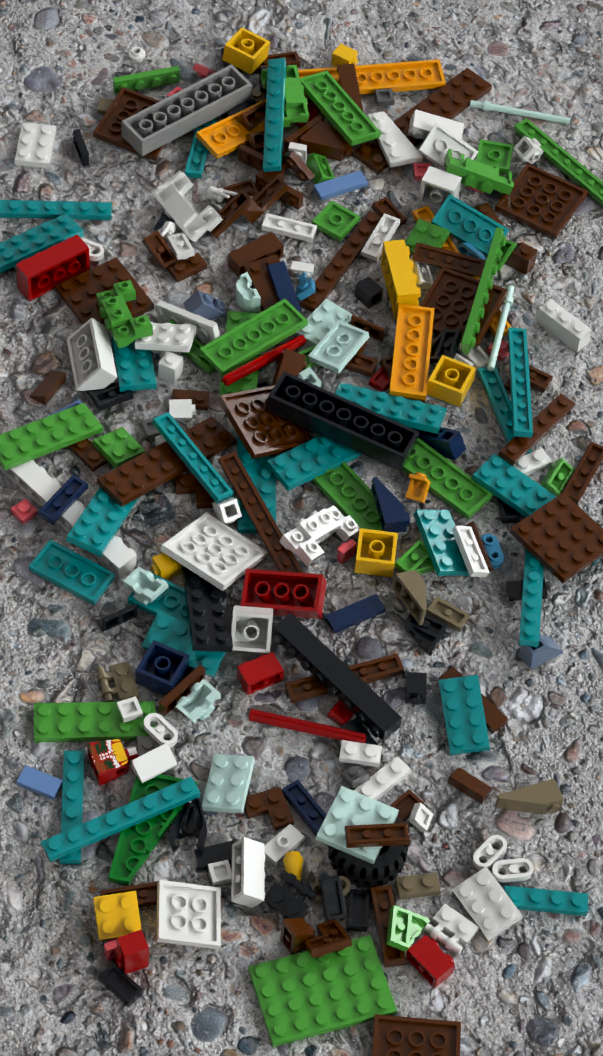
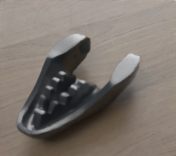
M197 798L185 803L169 830L168 835L172 851H177L179 847L178 841L187 836L198 838L196 847L198 851L202 852L204 850L207 827L201 803Z

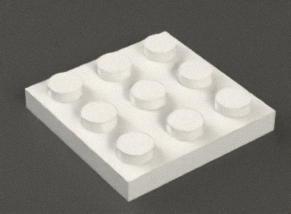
M159 880L157 883L156 942L219 949L221 946V888Z

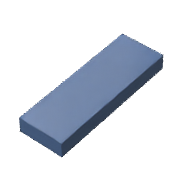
M361 170L315 184L313 189L322 201L368 186V181Z

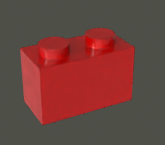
M273 652L262 654L257 659L245 661L237 666V678L247 695L283 681L284 670Z
M142 930L117 938L115 962L119 969L122 968L125 974H130L149 967V946Z
M424 935L407 949L405 959L434 989L453 974L455 968L453 958L449 954H445L440 949L438 943L427 935Z

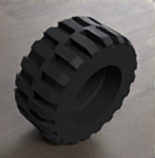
M397 818L394 823L403 822L400 818ZM329 845L328 857L331 860L332 868L334 870L337 869L338 875L348 878L350 884L355 882L358 883V887L364 888V885H369L370 888L376 887V884L379 883L381 886L388 884V879L393 881L397 874L401 873L404 863H406L409 845L386 846L388 850L382 855L377 856L374 864Z

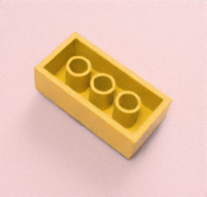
M404 239L383 241L380 266L394 319H397L399 303L419 306L418 298L421 297L420 287L416 285L417 275L413 273V261L409 259V246H406Z

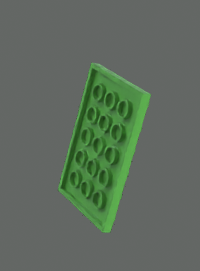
M371 935L352 939L351 947H347L342 951L325 954L322 957L312 958L306 951L248 966V972L272 1047L374 1021L375 1014L389 1016L397 1014V1009Z

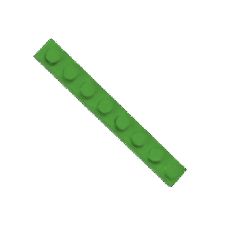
M527 118L514 125V131L522 138L526 136L530 139L535 138L541 144L540 148L544 151L542 155L577 185L589 191L588 194L603 206V182Z
M496 227L461 342L463 354H469L471 348L475 347V334L479 333L480 330L479 320L484 317L485 308L483 307L489 300L488 290L493 287L492 277L497 273V261H500L502 256L501 247H504L506 243L503 228Z

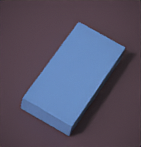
M25 765L16 784L54 800L63 784V780Z

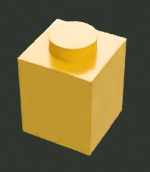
M340 43L332 52L331 65L337 67L342 64L354 63L357 66L358 51Z
M161 553L152 557V566H150L152 573L166 580L182 574V564L167 554Z

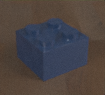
M153 640L135 670L136 684L166 696L182 681L188 671L189 655Z

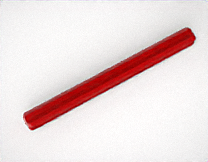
M299 335L227 373L221 381L225 386H228L279 359L280 353L284 349L294 351L305 345L307 340L304 338V335Z
M251 709L248 716L250 721L336 740L365 743L366 741L365 733Z

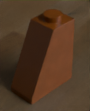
M322 120L299 138V144L307 145L308 154L315 153L337 161H342L345 157H349L353 151L352 146L338 130Z

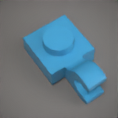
M305 272L298 275L300 284L296 287V296L300 301L315 293V282L312 278L307 279Z

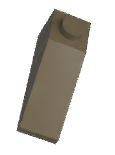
M416 570L396 573L392 589L419 625H423L427 611L424 579Z
M550 779L499 794L495 805L498 809L536 814L555 813L561 809L564 798L555 779Z

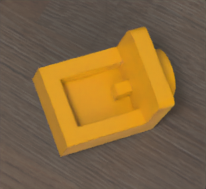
M418 472L415 475L409 474L410 483L405 498L425 503L431 482L426 478L425 474Z

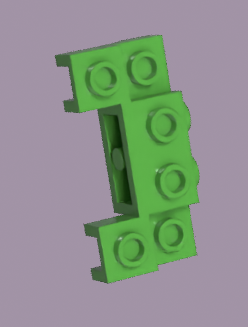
M296 65L286 66L283 127H290L291 122L307 123L310 116L307 108V98L304 96V85H301ZM262 69L260 77L263 89H267L268 69Z
M448 149L444 158L445 171L462 177L461 183L464 186H470L488 194H491L494 189L500 193L510 195L514 188L512 172L509 171L506 177L499 175V167L494 168L470 158H466L464 161L465 155L462 153L459 159L451 157L452 149Z
M131 280L113 284V290L96 293L100 316L105 319V327L107 330H110L118 348L127 347L137 339L153 335V326L148 316L144 315L133 318L127 307L126 302L136 300V291Z

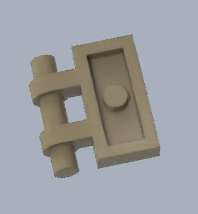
M129 661L110 665V673L105 672L102 666L96 669V678L98 683L101 684L102 698H105V702H114L113 697L118 696L119 701L135 696L139 699V692ZM112 681H113L115 687H114V688L109 687V683H108V682H112Z

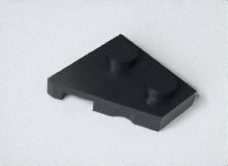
M443 329L438 338L431 343L429 363H438L442 355L454 359L463 334L460 329Z
M118 382L111 383L104 389L86 390L99 411L133 399V392L131 390L120 392Z
M411 613L404 622L406 631L429 656H432L448 624L428 615H425L423 625H419Z

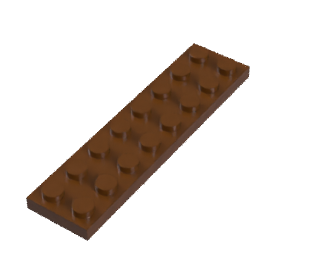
M212 416L184 431L207 460L236 443V438ZM167 441L98 477L97 484L122 507L189 469Z

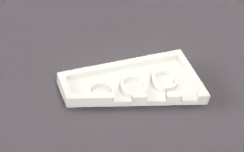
M384 111L368 114V118L381 132L380 138H377V141L390 168L423 160V156L417 152L418 150Z
M161 300L156 304L159 318L166 323L172 319L177 324L196 325L197 332L195 337L200 339V343L204 346L220 337L216 322Z

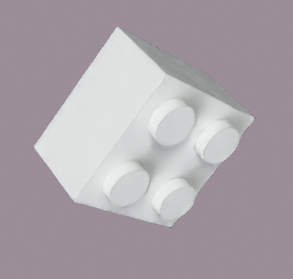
M429 166L421 181L418 204L439 211L449 194L459 199L462 177Z
M234 606L231 633L232 650L270 653L273 620L272 608Z

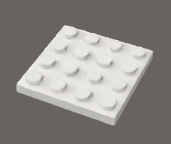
M207 512L162 544L160 550L222 591L243 576L246 569H252L267 556L266 550Z

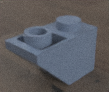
M199 290L183 303L186 311L200 315L208 320L222 318L227 315L224 308L225 304L222 300Z
M540 634L539 646L521 645L519 656L532 669L563 654V650L551 637Z

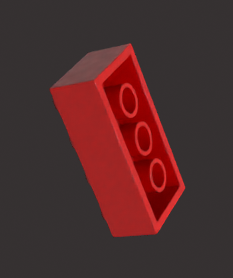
M77 234L42 252L36 253L28 259L20 261L16 264L17 288L28 301H31L55 289V285L90 270L89 247Z
M246 569L240 606L272 608L273 616L286 617L292 613L298 618L322 619L327 582L323 574Z

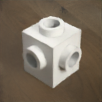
M526 136L513 148L521 161L524 163L527 161L531 164L539 160L544 152L540 148L541 144L535 138L530 139Z

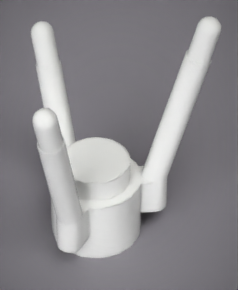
M211 186L207 190L206 197L211 200L210 204L221 210L223 207L218 202H222L224 198L229 199V195L235 196L238 193Z
M166 221L158 232L163 239L167 240V236L176 234L177 226L171 221Z

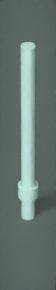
M471 100L470 107L480 108L487 112L491 110L568 125L571 119L491 104L489 101Z
M513 286L507 287L508 294L502 303L503 307L487 366L489 371H494L509 309L514 300Z

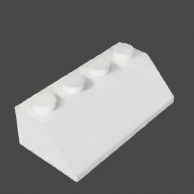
M90 318L67 338L77 391L104 389L117 378L108 330L103 324Z

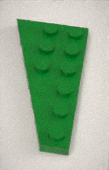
M160 774L141 783L136 776L129 803L184 779ZM185 803L120 832L108 882L130 885Z

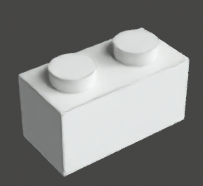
M292 261L290 276L298 277V275L305 272L307 279L313 277L314 264Z

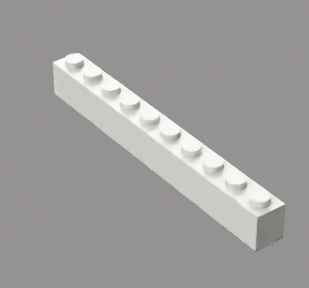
M34 459L5 471L0 465V470L41 508L61 488L59 482L55 478H51L42 466L39 467L34 462ZM76 500L57 521L67 532L71 531L85 510L82 502ZM114 536L101 557L91 553L107 569L115 573L118 579L136 567L137 555L132 548H128L118 536Z

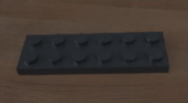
M182 565L192 651L232 652L233 642L225 590L218 589Z

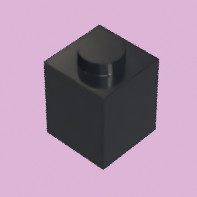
M369 276L358 281L355 285L354 297L368 309L382 300L383 288Z
M407 672L405 703L414 705L425 704L427 673Z

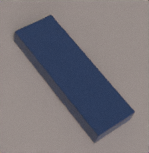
M282 261L268 265L266 268L278 302L286 299L298 312H301L302 310L285 262Z
M72 475L37 512L38 516L54 525L88 489V483Z
M374 594L325 615V620L335 634L384 613L386 608L377 594Z
M296 780L281 790L285 799L316 836L327 815L300 781Z

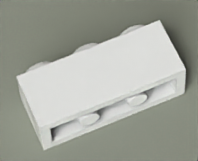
M416 109L410 118L408 135L416 139L425 140L437 122L462 140L464 123Z
M552 299L539 308L537 323L575 352H579L589 343L592 329Z
M243 837L232 845L231 902L253 908L264 901L265 844Z

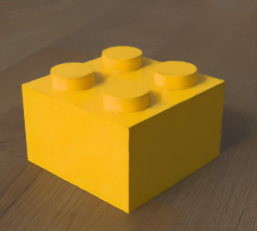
M241 27L225 44L222 60L252 74L268 57L270 41Z
M442 355L428 380L427 395L460 407L474 382L476 368Z
M360 528L354 573L393 578L398 533Z
M136 891L92 898L98 941L119 938L142 930Z

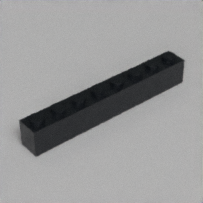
M292 613L273 626L274 641L278 645H282L292 658H296L304 670L311 672L319 684L327 687L328 692L333 697H337L346 710L352 711L356 715L357 720L361 724H365L375 737H379L384 741L400 728L402 717Z

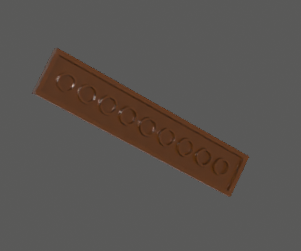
M466 68L448 81L446 86L437 89L395 120L394 123L415 147L423 141V139H416L408 135L410 118L415 109L452 120L470 106L471 100L477 101L491 91L492 85L469 68ZM377 139L367 141L353 151V157L376 174L389 167Z

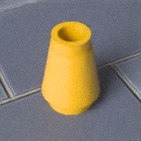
M298 851L285 853L283 863L286 872L289 874L293 873L297 876V880L301 882L303 866L301 853Z

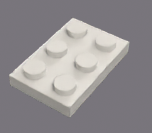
M22 122L15 165L50 168L56 126Z
M437 122L417 151L443 170H446L444 158L448 149H452L451 157L459 159L461 153L464 154V161L466 158L474 160L479 152Z
M151 322L153 335L135 341V349L190 352L197 332L196 325Z
M484 867L452 889L453 894L479 927L487 941H490L523 918L520 911L487 867Z

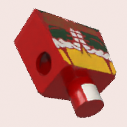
M119 739L87 743V754L99 786L129 772L128 761L138 758L135 746L124 749Z

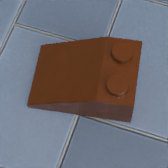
M276 254L243 265V274L247 272L252 280L250 288L256 289L261 297L260 308L262 312L278 303L266 268L268 265L280 262Z

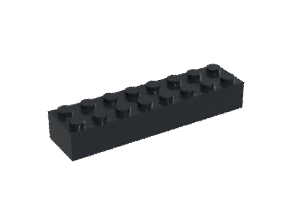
M285 371L268 395L266 411L396 470L402 471L416 446L419 436L418 431Z

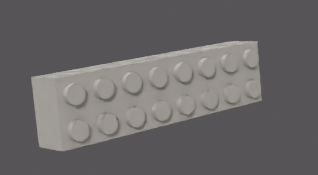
M231 64L123 120L121 136L141 156H144L247 102L252 97V84Z

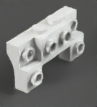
M179 170L169 181L157 187L152 194L165 208L164 213L170 219H174L177 228L180 231L183 230L190 240L196 242L207 230L211 232L223 219L210 205L201 213L197 211L185 196L194 184Z
M333 505L328 509L324 508L319 512H312L306 520L304 518L299 520L295 524L296 528L283 535L279 542L284 548L294 552L308 566L315 558L318 560L323 555L324 551L318 545L320 542L332 536L334 532L343 542H347L351 536H357L360 527L350 515L344 517Z

